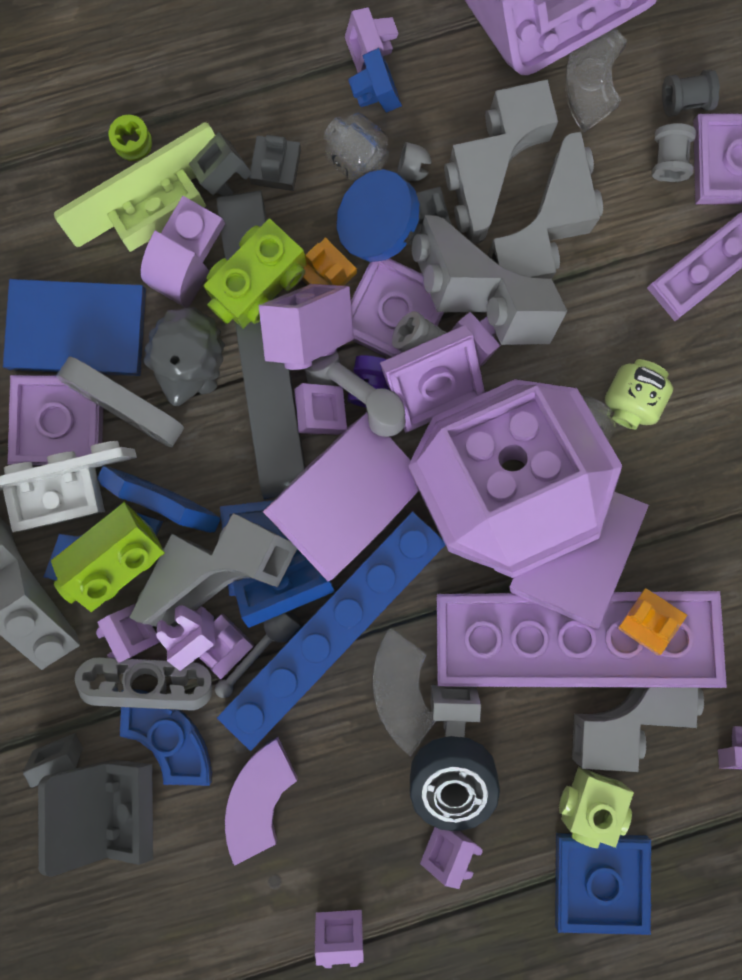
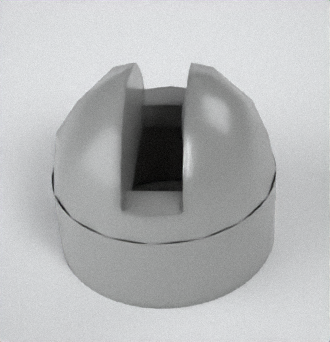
M405 142L399 159L397 174L407 181H419L429 173L420 167L421 163H432L430 154L419 145Z

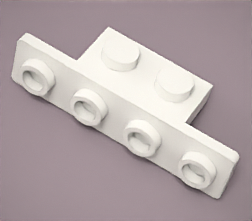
M110 441L90 446L92 454L76 457L74 451L63 452L48 456L47 465L33 468L32 462H23L3 467L5 475L0 476V490H3L12 532H21L105 512L95 468L137 458L135 449L119 447L118 441Z

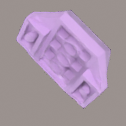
M514 379L433 416L408 467L448 551L473 562L494 568L495 571L514 578L600 538L621 473L622 464L577 388ZM509 460H519L525 464L518 471H507L502 468V465Z

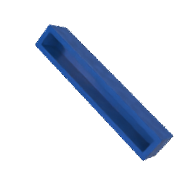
M412 511L223 710L217 719L251 751L445 546L444 541Z

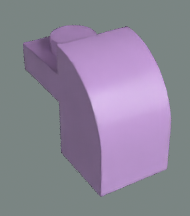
M182 196L162 232L159 233L155 230L146 247L141 264V278L143 282L181 306L189 308L209 273L203 261L226 224L223 218Z

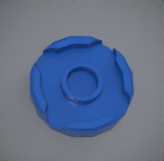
M385 169L368 172L357 179L344 194L338 209L337 231L341 244L350 254L369 262L386 261L401 252L407 244L404 240L408 237L410 231L414 233L419 221L420 203L415 189L402 176Z

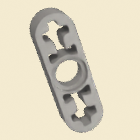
M68 357L56 375L62 383L168 447L174 446L184 430V426L173 417L76 358Z
M92 658L81 664L75 674V684L81 699L87 704L94 706L196 710L207 704L212 695L210 672L203 665L191 662L179 671L168 661L126 659L118 663L116 658ZM97 674H104L106 681L101 682L99 689L93 690L90 682L95 681ZM120 674H123V677H122V684H123V688H124V691H123V692H119V691H118V687H117V684H116V683H120V678H119V675H120ZM143 674L153 675L158 680L156 688L147 694L136 693L131 688L135 678ZM166 676H171L172 680L170 694H165L167 689ZM192 678L197 679L198 687H195L194 694H185L184 686L188 684V680Z

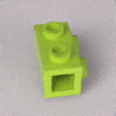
M270 218L261 227L256 225L248 230L239 243L241 248L229 260L224 258L218 261L207 274L208 281L203 286L212 299L207 306L226 324L233 319L244 329L250 322L254 324L260 322L259 305L272 300L283 288L286 291L291 290L305 274L306 270L304 267L307 264L304 250Z
M123 502L51 560L57 580L54 581V586L67 602L72 604L78 601L90 612H93L105 601L113 598L122 587L142 571L149 569L165 552L153 529Z

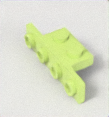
M204 122L55 211L54 217L76 247H81L112 227H115L121 240L130 252L149 242L155 230L159 233L162 232L182 196L202 207H206L200 193L191 182L196 176L189 163L215 136L212 128L207 122Z

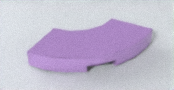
M278 737L261 747L248 760L230 792L225 815V834L229 854L234 866L276 845L277 837L273 825L275 805L281 794L298 779Z

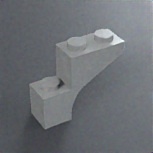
M548 79L495 91L491 108L486 110L485 114L486 127L490 137L453 145L450 162L444 165L447 187L449 191L456 190L459 205L454 207L458 231L460 233L466 232L467 239L474 245L483 242L487 236L510 161L526 148L551 140L558 124V119Z
M581 132L571 133L564 138L560 150L554 159L536 219L517 233L493 239L488 252L489 258L504 269L526 277L552 279L556 274V269L560 267V255L557 244L555 242L550 243V241L588 234L599 221L600 216H602V196L598 189L594 190L591 179L594 169L593 155L590 147H584Z
M425 215L420 232L414 236L412 241V256L414 261L419 264L424 277L425 290L427 293H430L437 312H487L488 321L494 327L501 345L550 344L567 313V309L552 279L526 277L504 269L445 219L439 216Z
M234 513L228 524L221 531L213 552L199 544L171 534L166 546L163 548L165 554L158 559L148 582L138 596L137 603L129 618L138 623L156 627L157 623L163 620L169 626L175 627L178 625L175 621V608L183 605L195 611L224 587L236 580L253 578L278 587L297 548L291 541Z
M0 517V635L38 668L43 670L79 647L80 642L72 626L26 566L15 545L10 526Z
M633 687L627 698L613 709L596 714L574 713L572 759L582 769L639 772V759H643L646 754V736L644 731L640 730L641 725L697 728V715L700 716L704 709L702 689Z

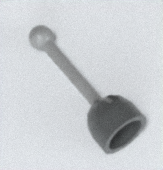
M288 611L264 621L266 635L226 680L217 682L215 686L217 696L221 698L229 697L233 692V685L272 641L285 642L293 638L304 626L300 619L294 613Z

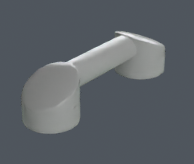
M337 352L330 356L319 357L312 361L311 367L305 368L308 384L339 385L366 404L369 427L375 434L388 437L396 435L403 430L406 423L405 410L399 396L388 389H375L340 364Z

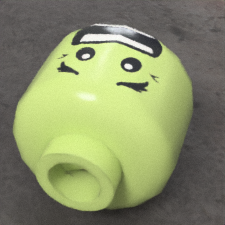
M637 359L634 364L622 365L605 397L606 405L614 412L612 419L616 423L634 430L638 428L639 424H656L673 392V386L667 379L668 372L661 366L642 359Z

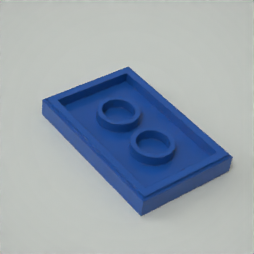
M9 279L3 367L8 370L59 372L67 358L73 357L101 374L141 376L146 289L143 285Z

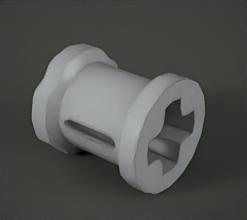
M673 123L656 129L654 140L659 143L657 164L652 169V177L658 181L679 182L687 180L693 175V166L689 163L690 144L696 137V129L693 126Z

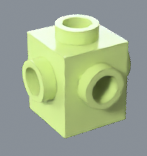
M578 766L572 787L566 786L560 799L559 813L562 814L561 820L572 832L571 837L577 842L592 848H599L600 842L616 848L620 835L624 836L630 827L632 810L629 806L634 792L621 781L582 769Z

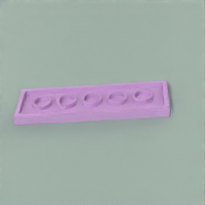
M720 591L653 592L688 615L660 656L617 629L642 592H614L598 629L513 593L437 594L438 686L727 688Z

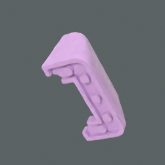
M465 0L505 62L520 75H530L641 14L657 1Z

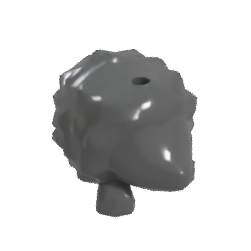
M195 307L168 310L166 315L157 321L156 327L150 331L149 343L145 347L147 355L143 362L154 371L153 375L167 400L174 407L181 406L197 392L209 394L217 388L215 379L220 375L219 368L223 362L222 352L225 343L220 339L221 330L216 326L213 318L203 314Z

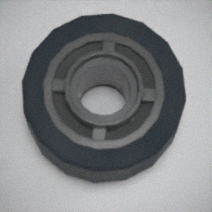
M448 736L434 739L420 748L411 763L410 798L415 812L426 823L440 830L462 831L480 825L489 819L496 809L500 794L497 769L493 756L483 745L466 737Z

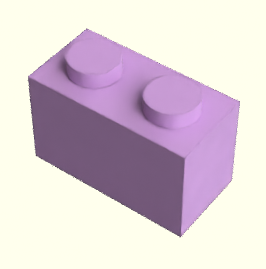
M310 284L259 305L265 361L284 363L286 369L299 370L311 367L313 360L322 356L333 355L337 352L338 347L354 340L349 286Z

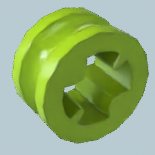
M122 115L110 125L108 131L109 140L117 154L123 159L139 161L145 158L151 151L152 136L144 121L138 116ZM136 131L139 140L137 142L129 140L125 144L122 139L124 133L132 135Z

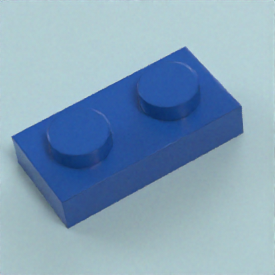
M303 554L292 558L278 587L253 578H244L233 583L241 618L248 628L335 592L331 580L327 581Z

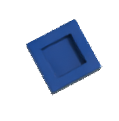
M377 48L362 55L366 69L348 79L353 96L357 98L360 107L380 102L386 113L401 107L402 104L392 74L380 49Z

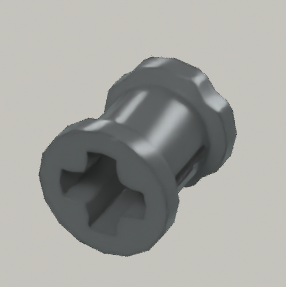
M711 69L703 70L699 76L679 78L676 74L666 76L662 87V103L668 117L678 116L680 111L694 108H702L705 111L714 110L719 101L720 88L716 71Z

